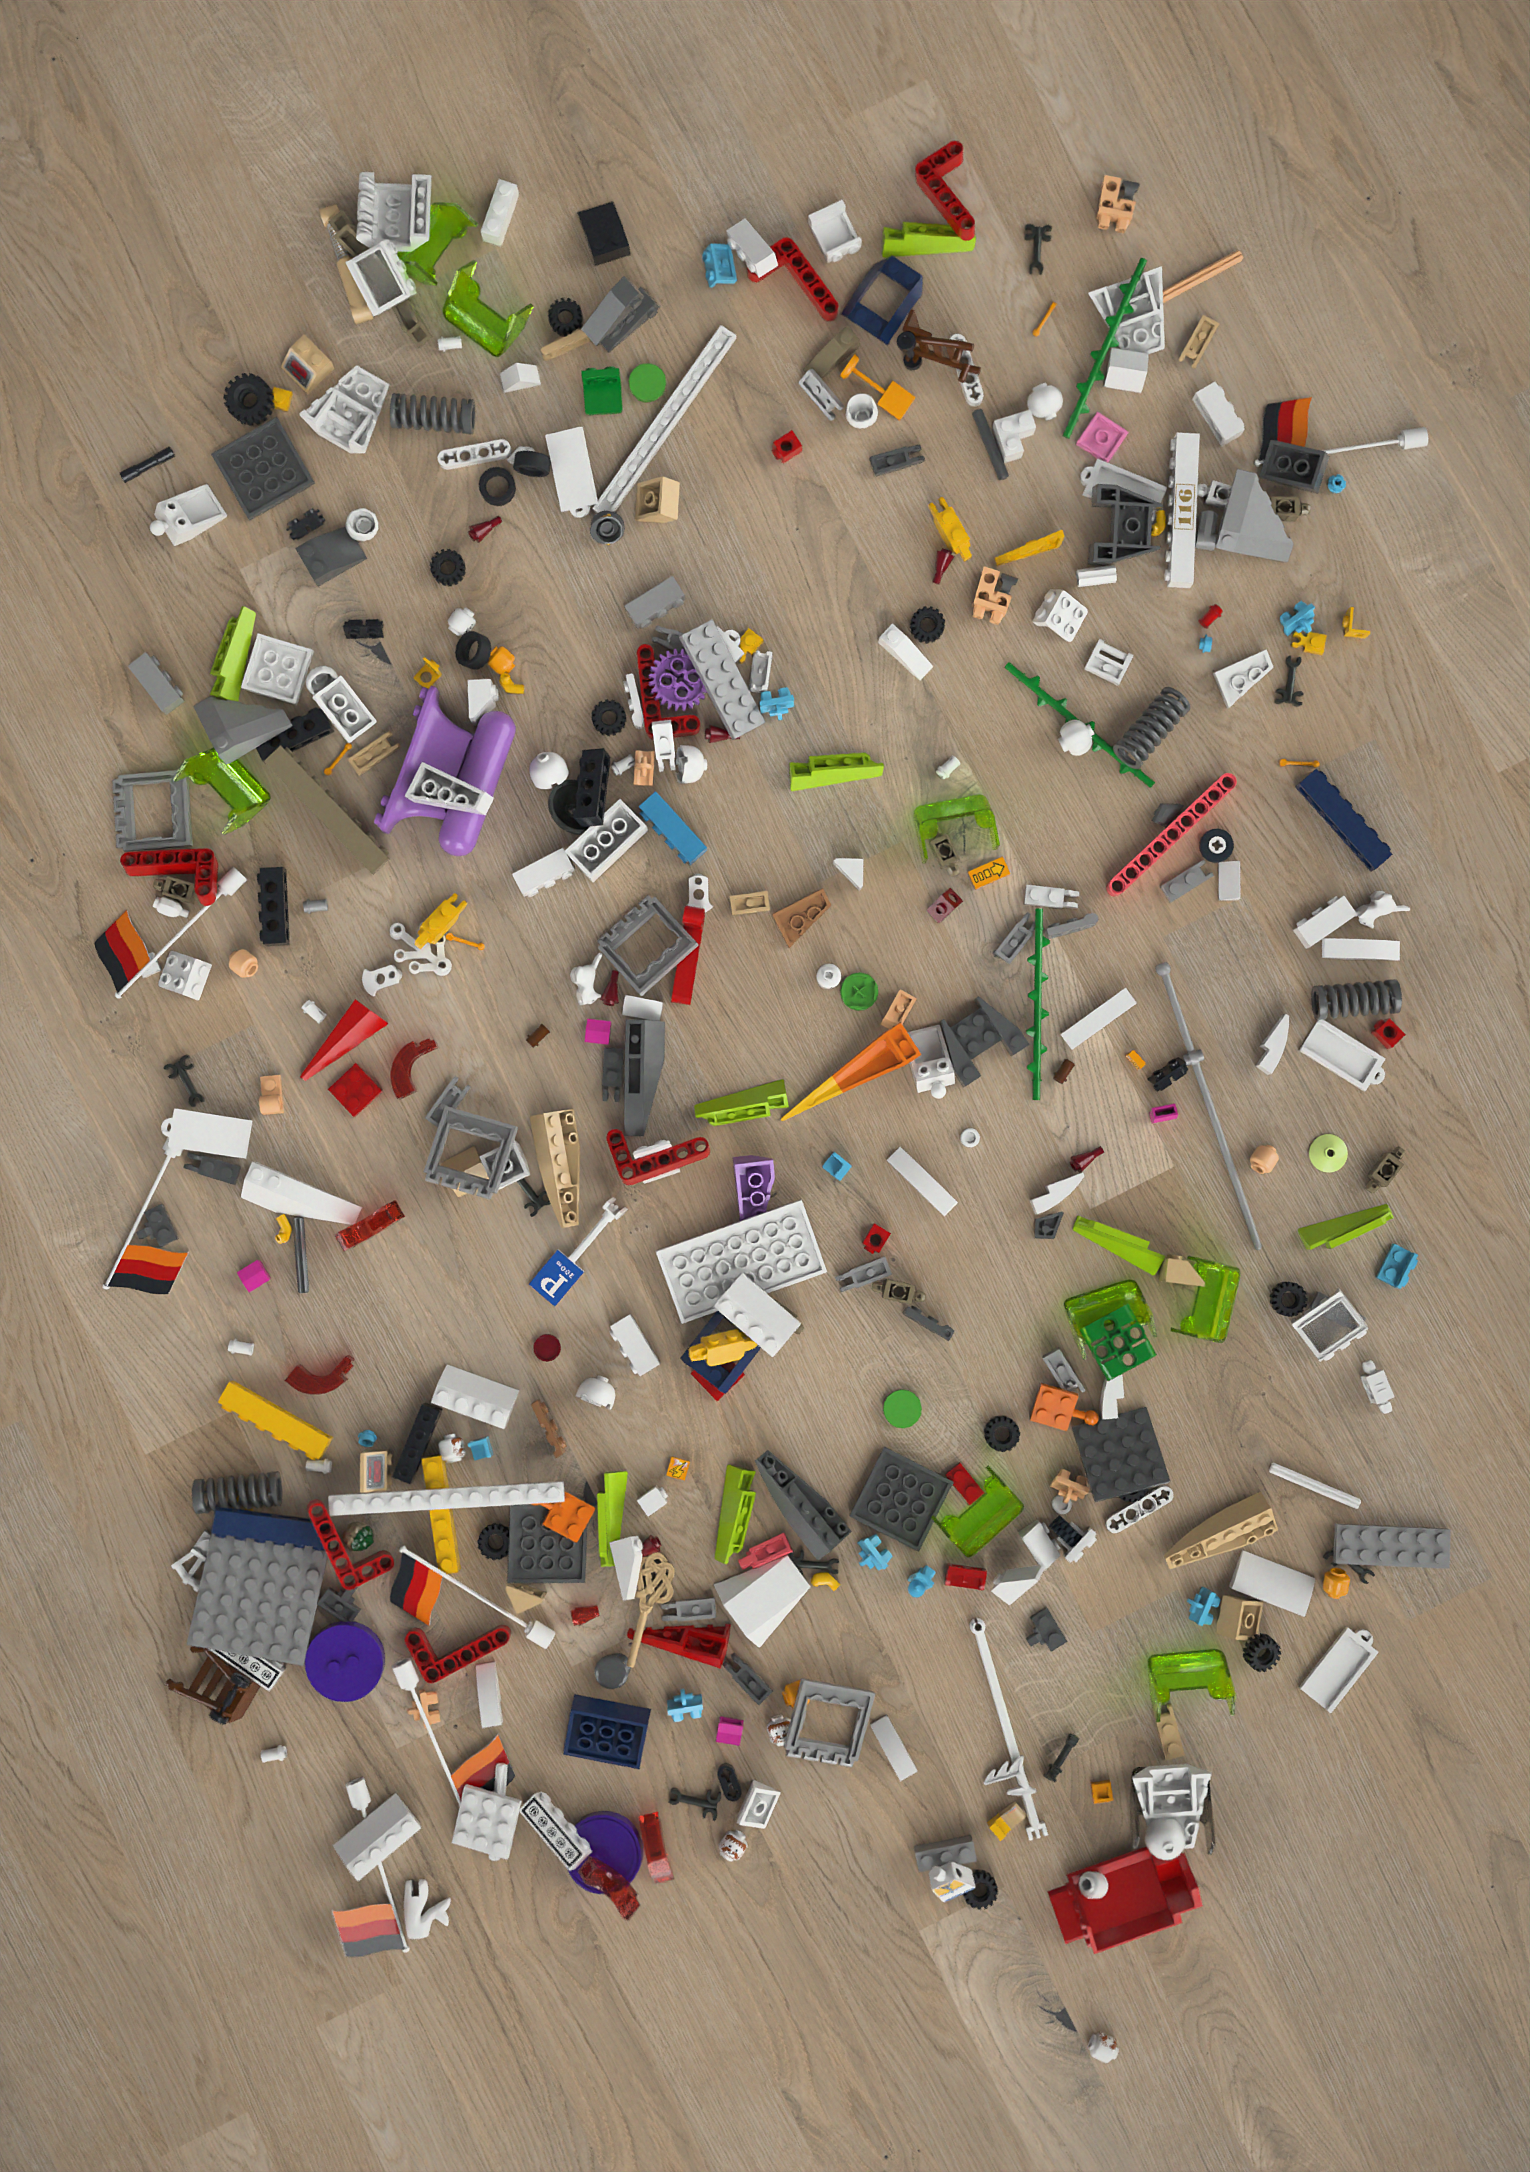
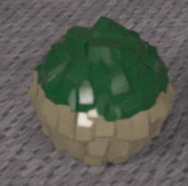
M356 1521L349 1523L346 1531L343 1532L344 1543L350 1551H363L374 1543L373 1529L364 1522Z

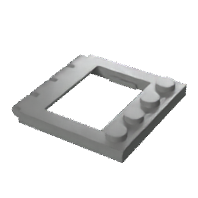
M186 769L118 775L119 779L112 780L113 794H120V796L113 797L114 812L121 813V815L114 816L115 831H122V834H116V848H123V851L130 852L193 846L189 779ZM169 782L173 837L163 838L161 836L136 840L133 785Z
M649 895L638 903L641 907L640 910L634 907L624 916L627 919L625 923L620 919L610 928L613 932L611 936L606 932L597 940L600 944L598 947L600 951L641 997L698 946L697 942L654 896L651 899ZM657 913L662 922L679 938L670 948L664 950L656 961L653 960L647 966V969L636 976L621 956L615 953V950Z
M445 1106L424 1172L427 1173L425 1181L439 1184L441 1178H443L442 1186L455 1190L459 1186V1191L475 1195L478 1188L477 1196L490 1200L493 1193L497 1194L518 1127ZM450 1128L501 1143L491 1168L490 1179L438 1165Z
M801 1678L784 1747L787 1749L786 1756L800 1758L802 1754V1758L806 1760L819 1761L820 1758V1762L835 1765L838 1760V1765L852 1767L854 1761L859 1759L875 1693L870 1690ZM808 1699L859 1708L849 1746L799 1737L806 1715Z

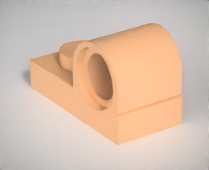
M900 989L880 1025L890 1029L899 1022L903 1024L917 998Z
M281 1075L261 1076L262 1096L259 1098L261 1114L284 1113Z

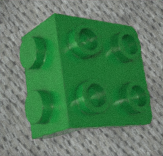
M609 366L604 369L587 368L581 371L586 415L622 413L623 405L619 368Z

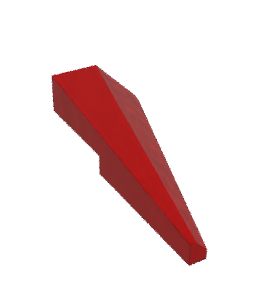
M355 999L303 1071L300 1078L305 1081L309 1080L313 1075L344 1056L389 1023Z
M709 1624L707 1627H694V1625L665 1626L664 1629L646 1627L642 1634L641 1643L721 1669L727 1653L731 1624L714 1627L713 1624ZM629 1628L627 1637L633 1640L635 1630Z

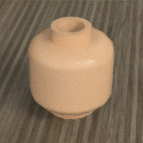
M245 949L234 951L229 957V968L240 977H250L258 969L256 957Z
M1271 1145L1258 1146L1250 1157L1251 1168L1260 1174L1271 1172L1279 1160L1276 1149Z

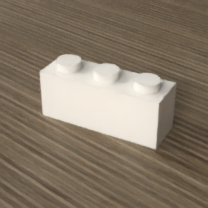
M501 179L498 180L481 229L483 241L502 246L519 197L516 184Z
M746 218L726 230L729 237L727 242L732 250L736 249L738 257L741 261H746V265L751 273L755 272L760 278L778 266L774 251Z
M1213 382L1196 392L1192 400L1222 447L1241 436L1245 429L1242 419L1236 416L1232 403L1226 400L1222 387Z
M561 848L512 875L523 896L528 895V897H532L539 893L538 890L544 886L549 888L556 884V880L569 878L575 870L564 849Z
M1335 896L1327 902L1329 906L1324 909L1319 907L1312 912L1313 917L1308 920L1305 917L1296 923L1298 927L1293 931L1306 949L1357 915L1345 896L1340 898Z
M631 1314L610 1326L612 1330L609 1333L614 1341L618 1340L622 1347L619 1349L625 1358L628 1356L632 1362L629 1366L634 1374L638 1373L639 1376H642L660 1365L659 1359Z

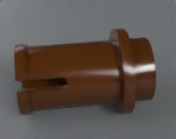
M541 1024L531 1035H527L526 1041L533 1048L535 1046L538 1047V1043L550 1031Z
M1064 1059L1058 1071L1053 1073V1079L1060 1084L1066 1082V1078L1073 1067H1075V1064L1068 1059Z

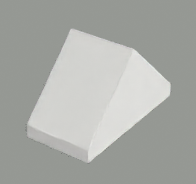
M515 363L500 373L504 393L541 385L536 365Z
M836 858L833 864L860 891L863 887V859Z

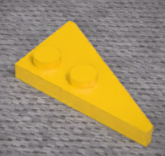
M1063 530L1038 540L1028 541L1024 546L995 557L996 566L1060 548L1065 537Z

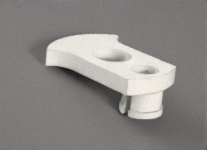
M698 873L689 878V903L687 906L704 908L705 912L713 907L708 900V877ZM699 877L702 879V881L700 883H696L695 879ZM696 889L703 890L704 897L702 899L694 898L693 892Z
M389 965L375 971L364 969L362 975L363 986L370 995L375 996L378 990L399 983V980L402 978V972L400 969H396L394 965ZM380 973L385 977L383 984H379L376 979Z

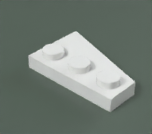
M1267 650L1213 673L1227 708H1230L1236 700L1243 696L1248 689L1273 668Z

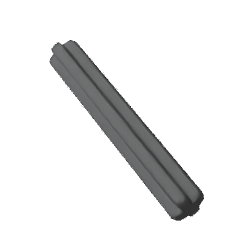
M977 409L972 412V416L999 480H1004L1009 477V473L982 409Z
M296 1217L293 1218L297 1287L298 1293L301 1294L309 1292L304 1218Z

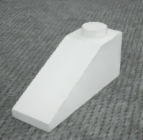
M893 623L879 637L878 643L918 680H921L933 668L932 664Z
M638 1536L610 1542L623 1601L635 1598L643 1556V1546Z
M1037 1565L1007 1569L1002 1575L999 1573L994 1578V1586L991 1592L1010 1605L1039 1581L1045 1567Z

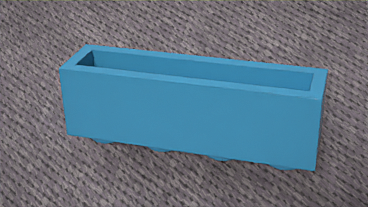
M656 791L639 806L640 816L646 822L649 820L654 825L652 829L659 836L662 834L666 838L664 842L671 850L675 848L679 852L677 856L684 864L688 862L691 866L707 851V847Z

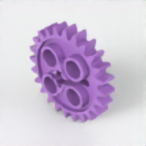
M675 648L672 655L667 650L666 657L660 654V661H654L656 667L650 668V671L654 674H649L648 676L649 679L653 680L648 684L649 686H654L651 693H657L655 700L661 698V706L668 703L667 709H670L673 705L675 711L678 710L679 706L685 711L687 705L692 709L693 702L699 705V699L704 700L705 696L703 693H707L688 654H684L683 648L680 653H677ZM679 663L682 669L677 671L672 665ZM693 674L698 680L691 682L688 679V675ZM682 677L683 680L677 683L676 679ZM668 678L671 684L665 686L662 684L661 679ZM677 690H684L686 692V696H678Z

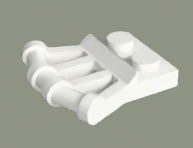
M207 1530L203 1532L190 1553L171 1565L172 1569H176L182 1578V1582L194 1587L193 1590L196 1592L199 1591L201 1579L198 1581L193 1576L202 1562L206 1561L211 1533ZM195 1555L198 1559L189 1573H187L182 1564Z

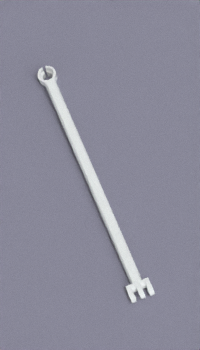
M976 1618L977 1623L981 1624V1629L975 1630L976 1622L972 1619L969 1627L977 1640L1013 1764L1020 1757L985 1637V1623L982 1619ZM1016 1776L1018 1786L1020 1787L1021 1784L1019 1782L1018 1776ZM1031 1794L1021 1795L1030 1824L1025 1826L1029 1841L1033 1840L1031 1833L1035 1831L1036 1838H1041L1040 1829H1042L1043 1835L1047 1836L1045 1823L1038 1820Z

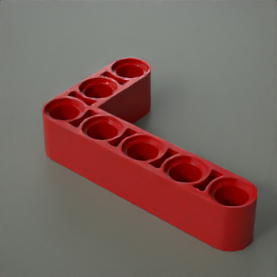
M951 141L916 165V183L959 238L969 241L975 236V220L942 179L943 176L963 163L962 143Z
M784 237L770 246L775 253L778 263L777 267L760 278L756 273H751L747 267L748 279L755 283L760 282L785 265L821 317L828 322L834 321L837 318L838 302L791 238ZM784 247H788V248H790L791 250L788 251V252H785V251H783L782 249H783ZM799 262V263H801L802 265L799 266V267H796V266L793 265V263ZM810 277L812 281L806 282L803 279ZM820 292L823 296L817 297L814 294ZM831 307L834 311L827 312L825 309Z
M640 645L637 649V660L647 736L654 740L653 733L649 732V728L652 726V722L671 720V724L678 725V729L672 731L673 738L698 734L701 726L697 716L684 715L661 718L660 700H655L657 693H654L652 696L645 694L647 689H653L654 686L648 685L653 680L643 676V672L650 670L651 667H656L654 665L655 655L650 645ZM648 651L651 655L648 658H642L641 653ZM655 707L657 712L650 715L647 713V709ZM694 721L697 726L695 729H689L687 724Z
M209 848L133 851L124 853L120 858V863L129 876L195 874L194 890L199 902L204 906H209L216 901L218 861L214 852Z
M685 905L682 921L683 928L697 942L698 946L677 964L671 999L672 1003L691 1004L705 920L704 908Z
M612 1129L606 1136L618 1174L622 1182L629 1186L705 1159L710 1155L711 1151L708 1141L703 1137H697L633 1161L625 1137L620 1130ZM620 1137L621 1139L618 1143H612L613 1138ZM699 1145L706 1146L703 1151L696 1150ZM683 1151L687 1152V1156H686V1157H684V1158H679V1157H678V1155H679L680 1152H683ZM626 1154L627 1157L624 1160H618L619 1155ZM663 1158H668L669 1162L667 1164H660ZM645 1165H651L648 1171H642V1168ZM626 1172H633V1175L631 1177H624V1174Z
M313 1499L308 1503L307 1512L343 1588L346 1590L354 1589L393 1568L394 1559L390 1552L386 1550H381L352 1565L324 1503L319 1499ZM321 1506L322 1509L319 1513L313 1514L311 1512L313 1507ZM323 1523L330 1524L328 1530L321 1531L319 1529ZM335 1540L338 1542L335 1548L327 1547L330 1541ZM383 1557H388V1563L381 1565L380 1560ZM345 1558L346 1560L343 1565L339 1566L336 1565L337 1559ZM365 1566H370L371 1571L363 1574L362 1569ZM347 1575L354 1576L351 1582H344V1578Z
M499 1625L439 1659L425 1633L420 1628H412L406 1634L405 1644L424 1680L433 1684L504 1646L511 1637V1629L506 1625ZM497 1632H505L507 1638L504 1640L499 1639ZM410 1635H418L419 1642H413L410 1639ZM480 1641H487L489 1648L483 1649L480 1646ZM463 1650L471 1651L472 1657L465 1658ZM419 1652H427L428 1659H421ZM446 1660H453L455 1667H448L445 1663ZM431 1668L435 1669L438 1676H430L428 1670Z

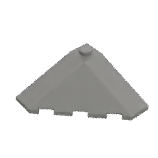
M1237 469L1217 532L1215 548L1288 562L1293 542L1290 537H1287L1278 514L1275 515L1271 507L1272 502L1266 491H1263L1259 485L1257 474Z
M210 696L193 706L214 749L226 765L293 726L282 709L276 708L274 710L260 705H246L238 701L218 700L216 697Z

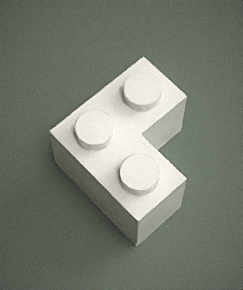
M1031 410L994 420L992 430L1004 463L1022 458L1024 449L1020 439L1034 435L1036 425Z

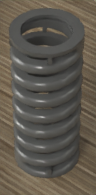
M392 393L390 402V424L392 428L402 429L403 425L408 430L413 426L416 430H420L423 427L426 431H430L433 427L436 432L441 431L443 428L447 433L453 429L458 434L462 432V434L473 435L476 415L474 399H468V404L465 398L461 400V412L458 422L456 398L451 399V411L448 421L447 398H441L438 420L436 410L437 398L435 396L431 397L429 419H427V397L422 395L420 399V414L417 419V397L415 394H412L410 397V413L407 419L406 394H401L400 396L398 393Z
M1163 688L1160 695L1155 697L1154 702L1149 704L1148 709L1143 711L1142 716L1136 719L1135 724L1131 725L1129 731L1125 732L1123 738L1119 739L1113 746L1116 756L1127 766L1139 769L1144 764L1142 761L1148 759V753L1151 754L1155 751L1154 746H1159L1161 739L1167 737V732H1171L1174 729V725L1180 722V717H1184L1190 711L1191 707L1186 697L1174 688ZM1167 694H1173V695H1175L1176 697H1178V700H1176L1175 698H1173V697H1171V696H1169V695H1167ZM1130 753L1136 761L1131 759L1128 754Z
M1397 979L1385 980L1384 982L1375 981L1374 983L1366 981L1363 984L1356 982L1353 985L1345 983L1343 986L1335 984L1333 987L1331 985L1313 986L1311 993L1312 1011L1316 1020L1327 1019L1328 1004L1330 1015L1333 1019L1338 1017L1339 1010L1341 1016L1346 1018L1349 1014V1008L1351 1015L1357 1017L1359 1007L1361 1014L1367 1016L1370 1005L1371 1013L1377 1015L1380 1004L1382 1014H1388L1389 1009L1390 1014H1397L1402 1007L1401 987ZM1378 988H1379V990H1380V996H1379V997H1378V993H1377V989H1378ZM1368 989H1369V991H1370L1369 999H1368V995H1367V990H1368ZM1357 990H1359L1360 992L1359 1001L1357 996ZM1347 991H1349V993H1350V995H1349V1003H1348V998H1347ZM1327 992L1329 994V1002L1326 999ZM1337 992H1339V994H1340V995H1339V1007H1338V1000H1337V996H1336ZM1316 1003H1319V1011L1317 1010Z
M278 1471L267 1473L270 1483L269 1498L266 1493V1475L264 1473L259 1474V1500L256 1495L255 1475L250 1474L248 1477L249 1500L246 1498L245 1476L239 1475L238 1502L235 1497V1478L229 1476L227 1479L228 1503L225 1499V1480L223 1477H218L217 1504L215 1501L214 1479H207V1490L205 1491V1479H195L192 1485L194 1511L196 1514L210 1513L212 1510L214 1511L215 1506L242 1509L243 1507L251 1509L253 1506L255 1508H262L263 1505L266 1507H272L273 1505L279 1507L282 1504L283 1497L280 1473ZM204 1494H207L208 1497L207 1506L204 1501Z

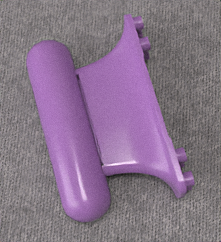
M430 686L429 689L422 687L419 697L422 698L424 704L423 706L416 705L413 711V716L417 720V727L395 788L392 790L391 796L384 795L381 800V806H384V809H386L384 815L377 813L374 824H377L383 833L390 834L393 827L405 818L424 816L444 820L438 839L441 848L450 855L464 856L474 849L486 815L415 803L406 798L405 795L421 763L424 762L493 797L515 736L516 726L513 719L506 713L490 711L485 713L479 720L475 734L458 727L442 712L439 706L440 693L436 687Z

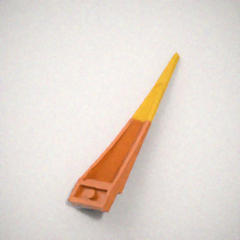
M899 1022L879 1035L785 1114L781 1121L903 1067L922 1054L902 1023Z

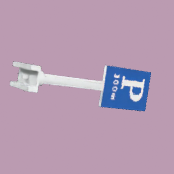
M614 1197L604 1204L603 1208L606 1211L602 1214L603 1217L575 1251L567 1257L558 1249L529 1283L532 1288L553 1306L560 1302L585 1272L576 1265V1260L608 1222H612L614 1218L619 1219L628 1210L626 1207L619 1210L618 1206L613 1204L616 1200Z

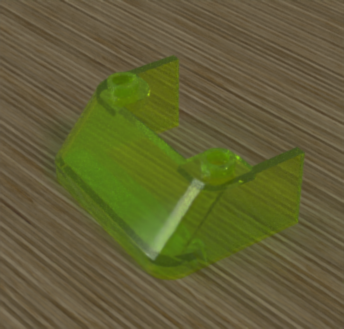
M433 203L430 206L429 240L412 252L398 251L397 253L398 258L406 266V273L424 285L436 286L438 282L435 280L436 270L433 267L453 239L463 238L468 231L467 228L477 227L478 223L458 203Z
M473 260L457 269L442 309L443 316L449 323L492 356L499 357L508 350L524 330L533 305L530 303L518 312L509 315L507 320L479 299L481 293L480 286L471 277L477 263Z
M214 748L185 759L173 778L175 782L189 777L194 784H209L233 809L229 812V822L222 831L224 835L243 827L271 799L269 792L238 759L226 765Z
M978 794L924 804L915 809L913 818L922 864L928 860L925 840L932 839L937 835V822L975 816L976 824L980 828H989L993 850L998 849L1000 842L995 816L988 799L984 795Z
M1188 1256V1260L1196 1262L1193 1268L1205 1282V1286H1198L1192 1316H1186L1182 1319L1180 1323L1181 1330L1171 1328L1170 1331L1223 1343L1228 1333L1240 1281L1239 1268L1215 1261Z
M1124 1280L1065 1300V1313L1074 1341L1083 1360L1087 1359L1084 1347L1087 1343L1079 1330L1128 1303L1142 1327L1147 1325L1153 1338L1157 1337L1154 1315L1136 1281ZM1105 1320L1104 1327L1112 1325V1321Z
M989 1465L986 1469L992 1476L985 1480L984 1490L986 1492L959 1517L947 1515L941 1522L934 1515L931 1517L947 1538L966 1557H972L1021 1514L1024 1509V1504Z
M1207 1649L1154 1654L1148 1658L1150 1698L1156 1722H1160L1161 1706L1169 1703L1170 1692L1207 1688L1210 1697L1215 1700H1226L1230 1715L1235 1714L1236 1693L1225 1654L1221 1650Z

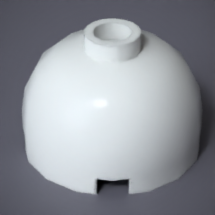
M680 745L678 747L675 765H678L680 772L676 773L678 783L687 784L698 781L702 777L703 771L707 770V760L704 759L701 751L694 746Z
M554 752L538 754L532 760L529 768L532 782L540 789L552 788L551 785L555 783L561 784L569 774L564 759Z
M598 1375L597 1379L588 1378L584 1380L578 1388L576 1397H581V1400L599 1407L601 1405L607 1406L606 1409L611 1410L615 1401V1390L608 1383L609 1379Z
M1158 1818L1147 1826L1145 1842L1149 1851L1155 1857L1163 1860H1172L1183 1851L1185 1834L1181 1825L1174 1819Z

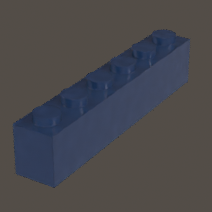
M1315 769L1295 786L1370 872L1377 869L1393 855L1388 844L1381 842L1377 837V832L1365 824L1363 816L1359 813L1356 814L1352 809V804L1340 796L1338 788L1327 781V776L1322 771Z
M215 1506L211 1525V1534H214L215 1537L226 1538L227 1535L234 1536V1539L242 1541L250 1538L258 1543L273 1541V1544L280 1546L289 1543L297 1548L312 1546L314 1550H324L310 1518ZM323 1523L319 1530H328L330 1524Z

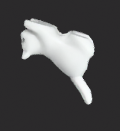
M1376 891L1370 896V904L1362 905L1355 910L1356 916L1359 917V923L1373 929V922L1377 917L1391 912L1410 911V907L1405 905L1396 906L1391 894L1384 891Z
M598 953L595 956L591 965L578 966L571 970V980L578 986L576 995L579 1005L592 1004L597 998L601 997L600 994L595 992L593 984L595 970L603 955L602 953Z

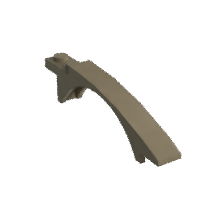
M342 209L328 221L336 232L334 235L336 241L353 257L370 249L356 239L357 226L345 210ZM377 251L358 262L372 278L388 302L403 294L394 275ZM409 298L392 307L401 329L408 334L417 348H420L433 337Z

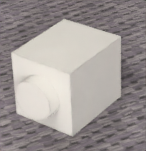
M656 1485L640 1496L637 1502L646 1515L650 1516L667 1504L668 1500L666 1498L668 1494L663 1487L659 1488Z

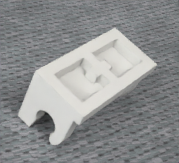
M755 651V654H753L749 683L750 692L761 693L768 691L772 652L767 651L766 654H763L760 651Z

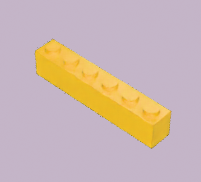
M234 1380L227 1384L218 1400V1403L222 1405V1409L228 1412H236L241 1420L246 1422L250 1420L255 1423L257 1429L271 1432L273 1438L279 1441L285 1440L289 1443V1447L297 1451L300 1449L306 1452L305 1456L312 1460L322 1458L333 1439L329 1434Z
M436 1454L423 1457L422 1466L426 1489L449 1488L446 1464L442 1460L441 1455ZM429 1510L438 1569L446 1574L457 1573L461 1570L453 1510Z

